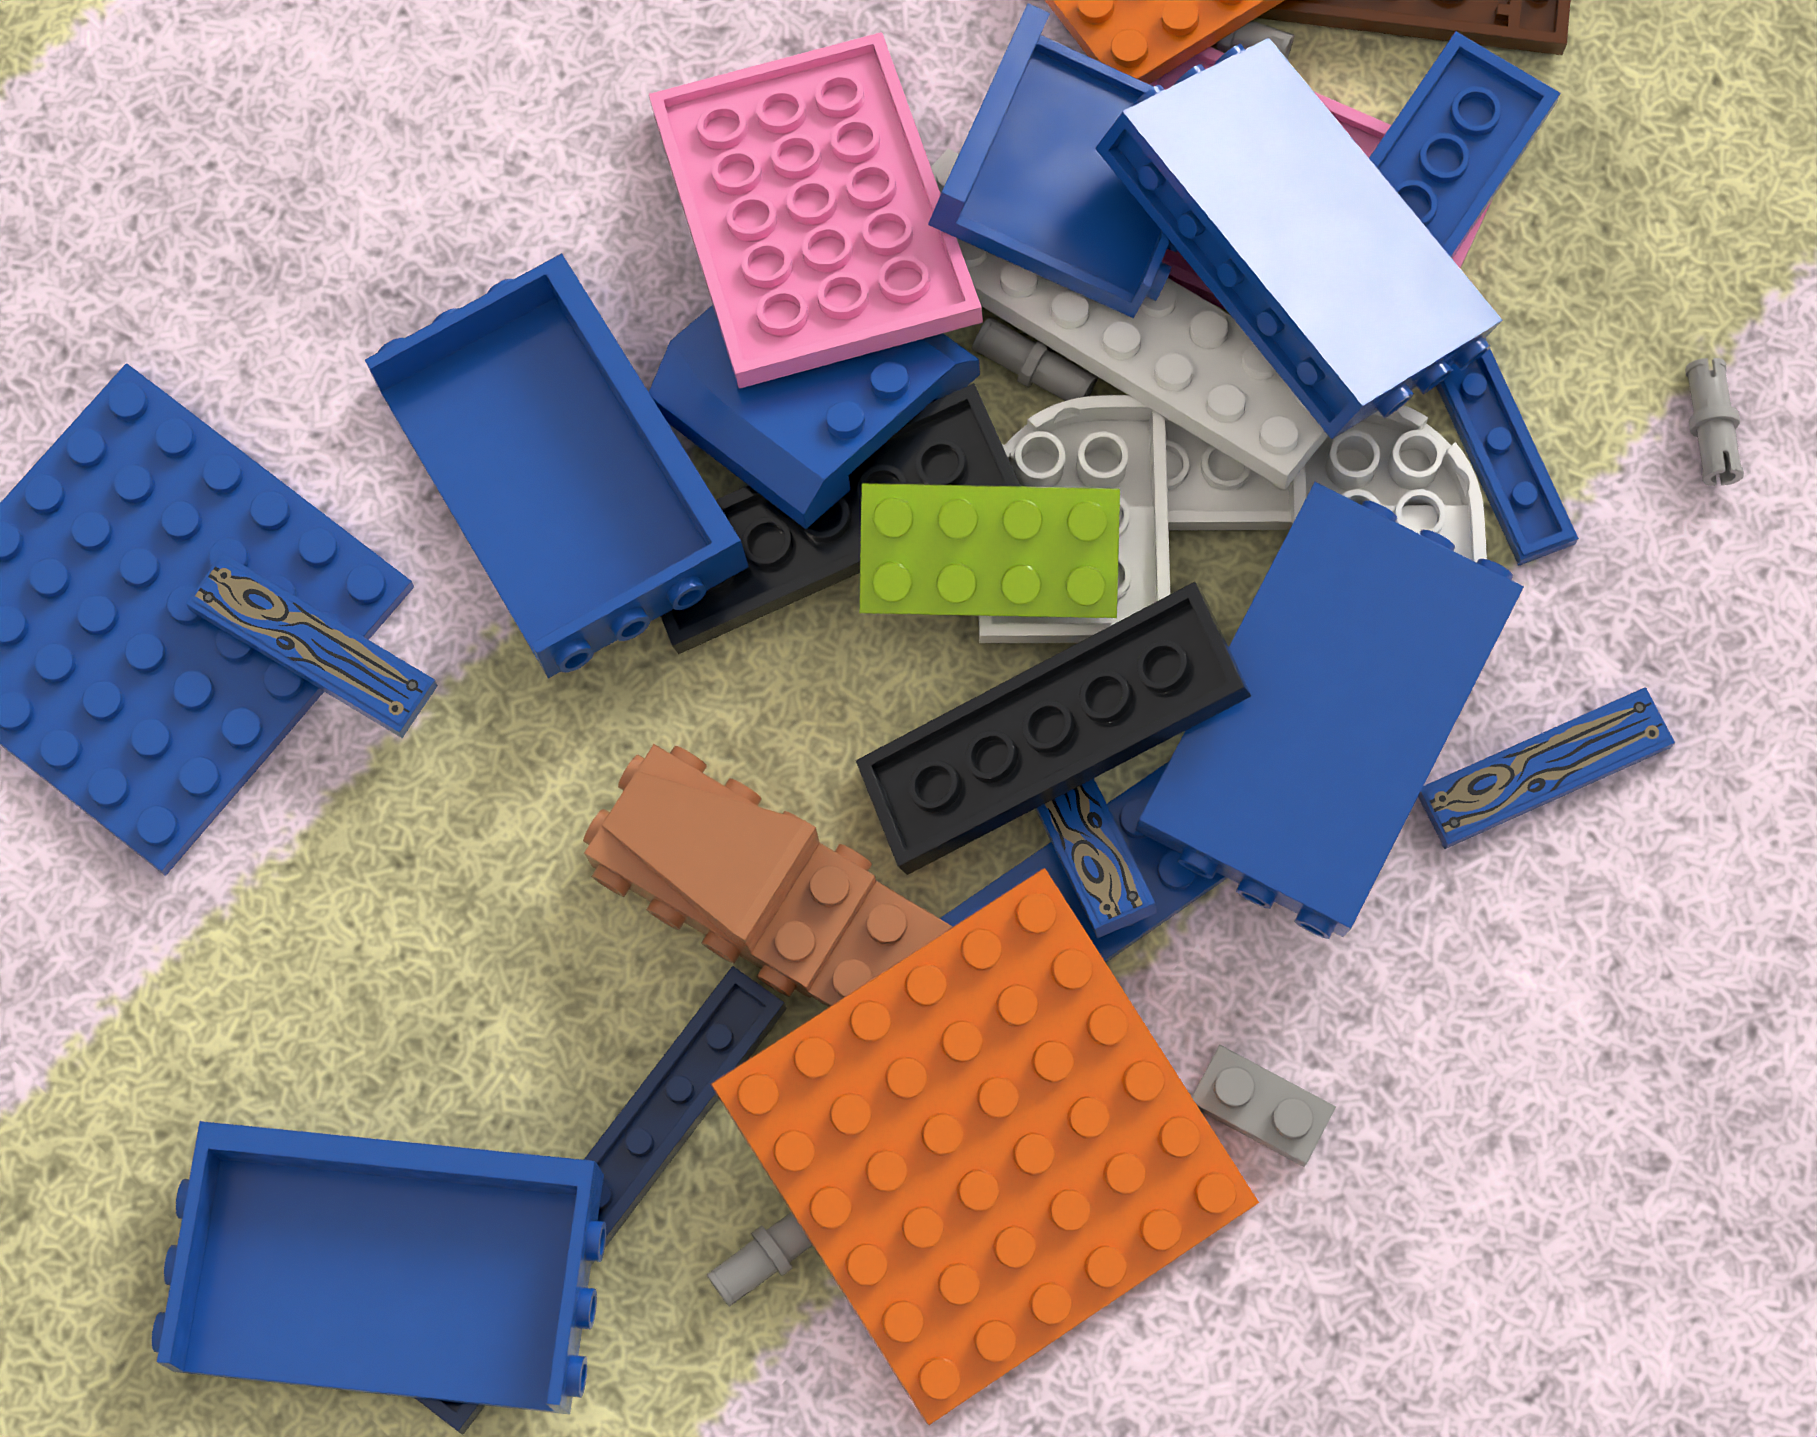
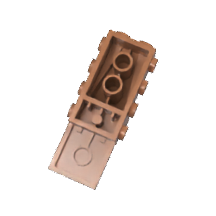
M653 744L645 758L636 755L620 778L618 788L623 790V793L610 812L605 809L599 811L589 825L583 842L589 845L584 854L591 866L596 869L591 877L598 883L622 897H625L629 889L651 902L646 909L651 915L676 930H680L683 923L688 924L706 935L701 942L702 945L721 958L735 964L740 956L759 967L761 970L757 978L779 993L790 997L793 991L797 990L808 998L813 997L827 1007H830L953 927L877 882L876 876L868 872L872 863L858 852L842 844H839L835 851L829 849L819 842L815 826L790 812L784 811L781 814L759 807L758 804L762 798L756 792L734 779L729 778L724 786L705 775L703 772L707 765L698 757L679 746H674L669 753Z

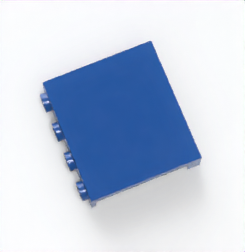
M1028 3L941 192L928 225L1134 318L1145 297L1157 301L1172 266L1163 263L1162 259L1167 249L1173 252H1177V249L1095 148L1121 112L1132 107L1145 92L1154 86L1042 36L1041 33L1050 13Z

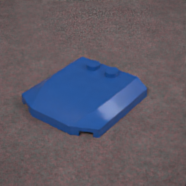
M712 305L670 340L649 394L668 424L807 529L850 491V473L929 403L967 387L980 375V362L977 357L942 333L739 389Z

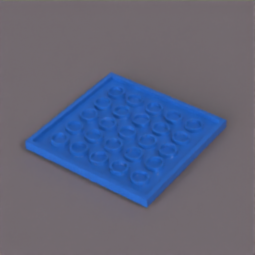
M126 363L0 502V745L166 876L324 693L323 690L189 610L186 605L187 601L222 552L368 640L411 592L414 585L409 578Z

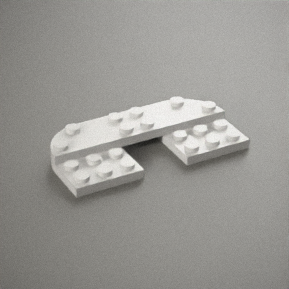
M1129 395L1087 396L1054 404L1027 419V425L1018 431L1005 445L1002 444L1020 486L1120 489L1117 618L979 616V643H1079L1170 595L1169 530H1290L1314 482L1361 505L1363 501L1378 503L1391 510L1397 516V523L1418 534L1423 529L1436 532L1449 539L1455 545L1454 552L1477 563L1478 559H1487L1484 507L1479 483L1471 464L1455 442L1450 445L1437 431L1426 424L1428 417L1405 405L1386 418H1383L1377 411L1332 440L1328 436L1284 490Z

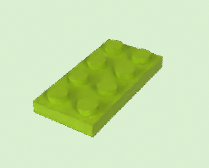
M862 483L859 613L1117 618L1120 489Z

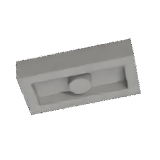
M1222 1045L1218 1046L1192 1096L1202 1113L1303 1167L1309 1161L1336 1106Z

